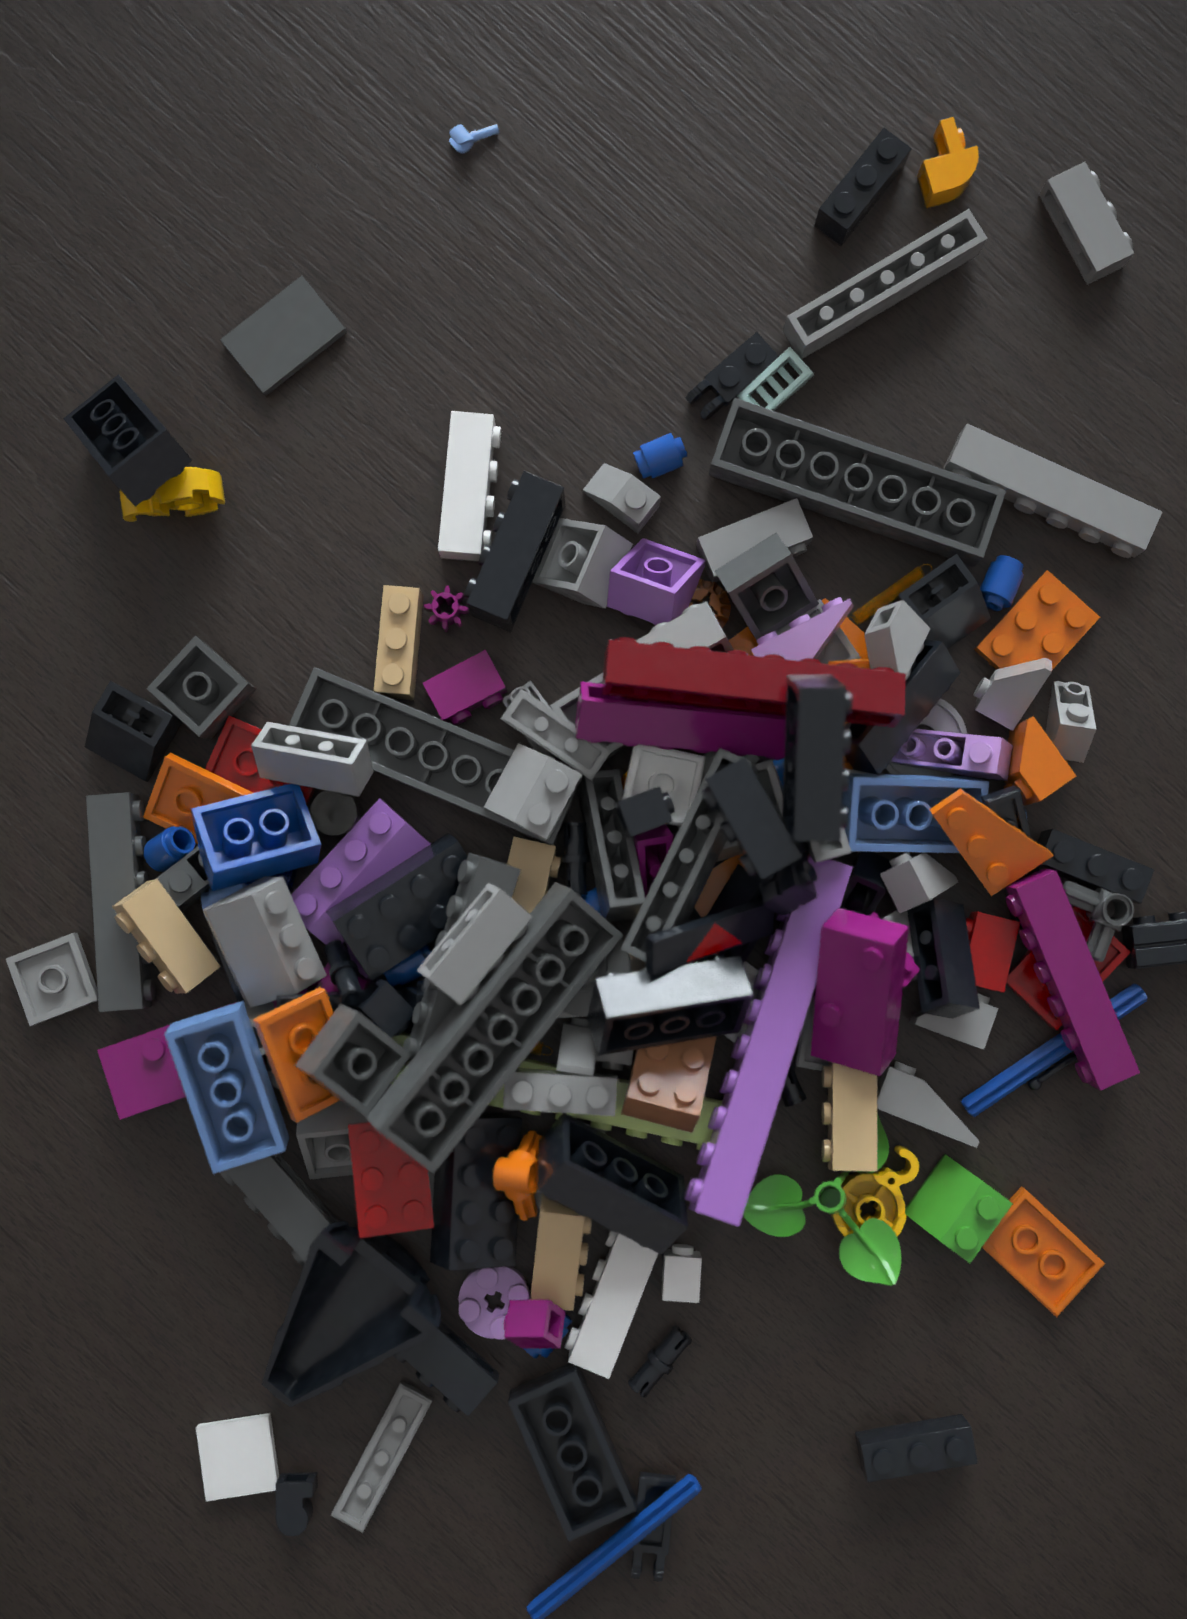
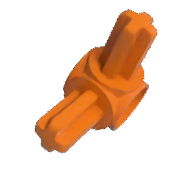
M534 1130L528 1131V1134L523 1136L517 1150L510 1152L508 1157L498 1158L493 1172L495 1189L504 1191L506 1197L513 1200L516 1214L523 1221H528L530 1217H535L538 1213L534 1194L537 1191L538 1184L537 1157L539 1140L542 1136L538 1135Z

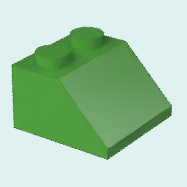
M944 1154L906 1206L905 1214L956 1254L971 1263L1013 1203Z

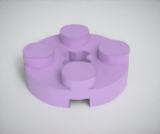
M512 1266L481 1268L471 1271L465 1278L458 1297L459 1315L464 1320L466 1326L481 1337L505 1339L504 1318L508 1313L509 1301L530 1300V1290L524 1276ZM497 1291L502 1294L501 1301L505 1304L502 1308L496 1307L493 1310L488 1307L489 1302L484 1298L487 1294L493 1296Z

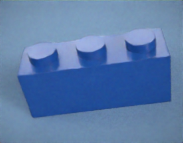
M287 784L191 809L201 860L212 892L261 879L264 876H272L318 863L321 842L300 785Z

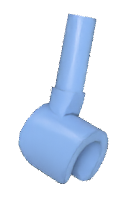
M457 125L449 132L451 136L449 142L459 153H466L473 146L474 142L498 134L499 129L497 125H493L468 133L463 125Z

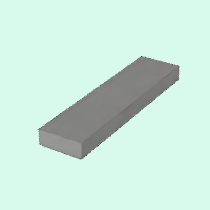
M401 1381L331 1516L362 1533L364 1532L433 1401L432 1396Z

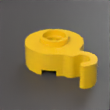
M185 467L181 474L170 478L157 489L150 499L142 501L136 507L121 490L119 491L123 519L129 522L137 521L136 515L170 516L169 510L185 511V516L202 515L218 510V504L225 505L222 476L220 473L211 469Z
M900 1145L894 1148V1151L906 1160V1165L901 1171H893L888 1167H884L874 1173L855 1172L848 1175L841 1184V1188L847 1196L844 1210L859 1229L866 1220L877 1218L887 1223L893 1229L896 1236L901 1233L906 1222V1214L900 1185L911 1182L919 1171L917 1157L907 1148ZM875 1201L873 1207L876 1209L875 1214L870 1215L867 1213L864 1217H861V1205L864 1202ZM838 1213L831 1214L836 1228L844 1237L854 1233Z

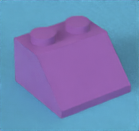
M642 538L610 570L607 607L621 611L625 615L646 620L654 625L670 622L681 616L682 612L688 608L704 570L706 560Z

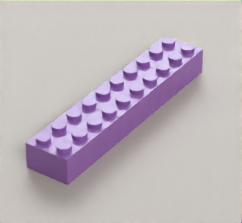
M810 854L807 856V860L817 873V881L814 882L817 898L805 905H799L798 909L787 915L776 914L775 920L779 921L780 925L774 934L769 936L764 954L769 955V959L763 968H759L753 988L757 989L758 993L756 999H753L752 1003L750 1002L743 1022L747 1024L745 1033L741 1037L736 1038L731 1052V1058L736 1059L733 1070L726 1071L720 1086L719 1093L725 1095L721 1106H718V1108L714 1107L708 1123V1128L712 1129L713 1132L710 1141L702 1143L696 1164L701 1165L698 1178H691L684 1199L690 1201L689 1210L739 1226L817 982L821 926L840 908L853 868L831 859L814 863Z

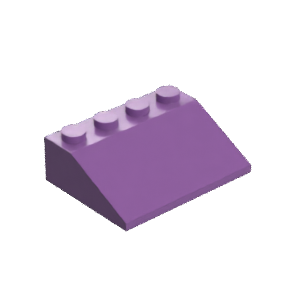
M379 798L291 894L305 928L325 945L334 940H341L342 943L343 941L345 942L326 911L431 843L389 804ZM348 946L350 958L358 966L359 973L368 978V975Z

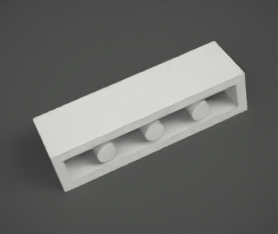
M451 411L438 552L441 558L479 561L485 545L491 546L492 532L491 530H486L487 517H493L495 496L489 495L490 482L496 483L498 475V461H492L493 449L500 448L501 427L496 426L494 414Z
M611 1230L605 1242V1245L610 1247L605 1260L598 1259L591 1278L597 1281L592 1295L585 1293L578 1314L583 1316L579 1328H571L564 1347L570 1350L568 1355L569 1363L608 1379L658 1255L657 1252L642 1247L637 1242Z

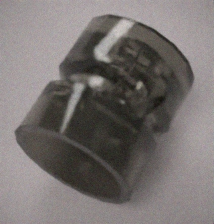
M328 790L319 793L313 800L310 808V815L314 826L320 832L336 838H344L364 816L360 802L353 795Z

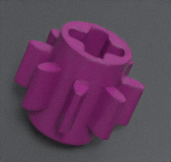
M446 585L443 593L437 594L432 590V604H424L426 611L434 612V615L429 619V623L435 625L439 621L442 623L444 632H447L449 625L454 623L462 627L461 614L469 613L468 607L459 605L464 599V594L460 592L454 596L451 594L448 585ZM443 603L448 606L452 605L454 612L450 615L446 612L442 613L440 605Z

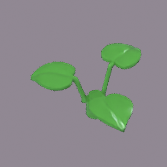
M877 1113V1170H879L888 1159L889 1142ZM842 1171L835 1178L834 1182L820 1184L815 1191V1197H811L806 1201H802L803 1193L800 1185L792 1178L781 1174L763 1179L749 1194L742 1216L758 1230L775 1237H789L797 1234L804 1228L806 1217L802 1208L817 1205L827 1214L838 1213L854 1232L845 1236L840 1243L839 1258L844 1269L854 1278L865 1282L889 1286L897 1282L902 1257L900 1244L893 1229L887 1223L877 1218L866 1220L859 1229L844 1210L847 1196L841 1188V1184L851 1171ZM856 1171L858 1173H874V1171Z

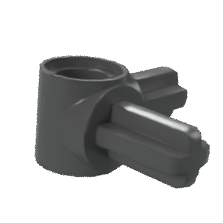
M1066 881L1063 888L1070 905L1085 910L1086 916L1089 918L1088 921L1093 923L1087 940V946L1093 960L1102 962L1105 959L1114 932H1121L1123 925H1126L1132 919L1134 914L1133 903L1124 894L1113 893L1103 888H1097L1093 891L1074 882ZM1110 901L1115 906V912L1111 918H1109L1106 911Z

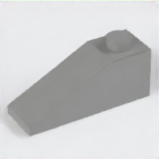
M898 1061L895 1062L894 1067L887 1066L877 1080V1109L975 1148L978 1147L980 1141L923 1079L914 1076L915 1068Z

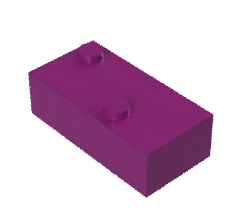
M840 908L821 926L811 1056L873 1075H882L896 1055L909 926Z
M170 1025L97 1050L119 1120L186 1097L165 1037V1032Z

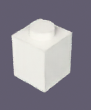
M673 1244L672 1249H667L663 1253L662 1301L699 1303L702 1257L700 1251H694V1246Z

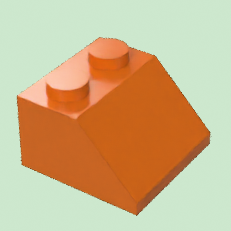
M1034 716L1018 723L1013 731H1009L1008 742L1013 745L1008 780L1005 781L1004 789L1016 785L1020 789L1024 806L1042 801L1076 777Z

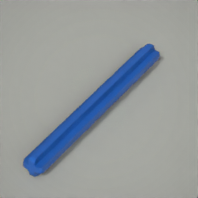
M1132 984L1111 998L1110 1001L1118 1020H1120L1145 1003L1148 997L1139 985ZM1059 1033L964 1097L961 1101L963 1107L969 1115L976 1117L1072 1051L1066 1046L1061 1033Z
M687 1474L527 1605V1612L531 1618H546L697 1496L702 1488L695 1476Z

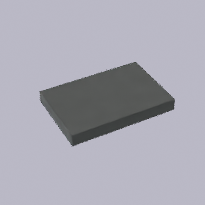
M300 276L221 338L220 341L266 397L346 334L347 331L306 279Z

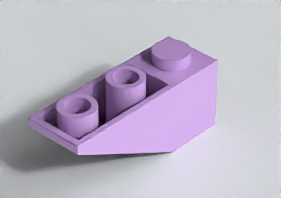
M838 597L824 604L821 607L823 612L810 619L809 615L806 614L790 622V630L780 635L773 631L756 640L759 646L751 650L754 656L759 657L777 654L783 656L786 660L817 659L854 606L850 599L843 602L841 597Z
M915 729L908 741L894 755L891 762L970 777L1007 781L1013 745L1001 737Z

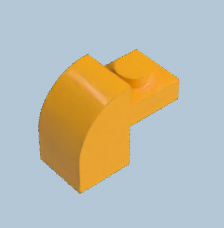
M954 117L940 120L933 136L939 156L924 160L917 174L926 208L944 204L959 197L968 186L978 164V147L974 146L965 149L964 133L961 128L957 129Z

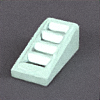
M789 347L737 396L740 400L760 406L751 396L756 390L768 403L765 408L775 411L814 376V373L794 350ZM789 363L800 376L794 380L783 368L785 364ZM776 372L789 384L785 390L772 377ZM766 381L779 394L775 399L761 386Z

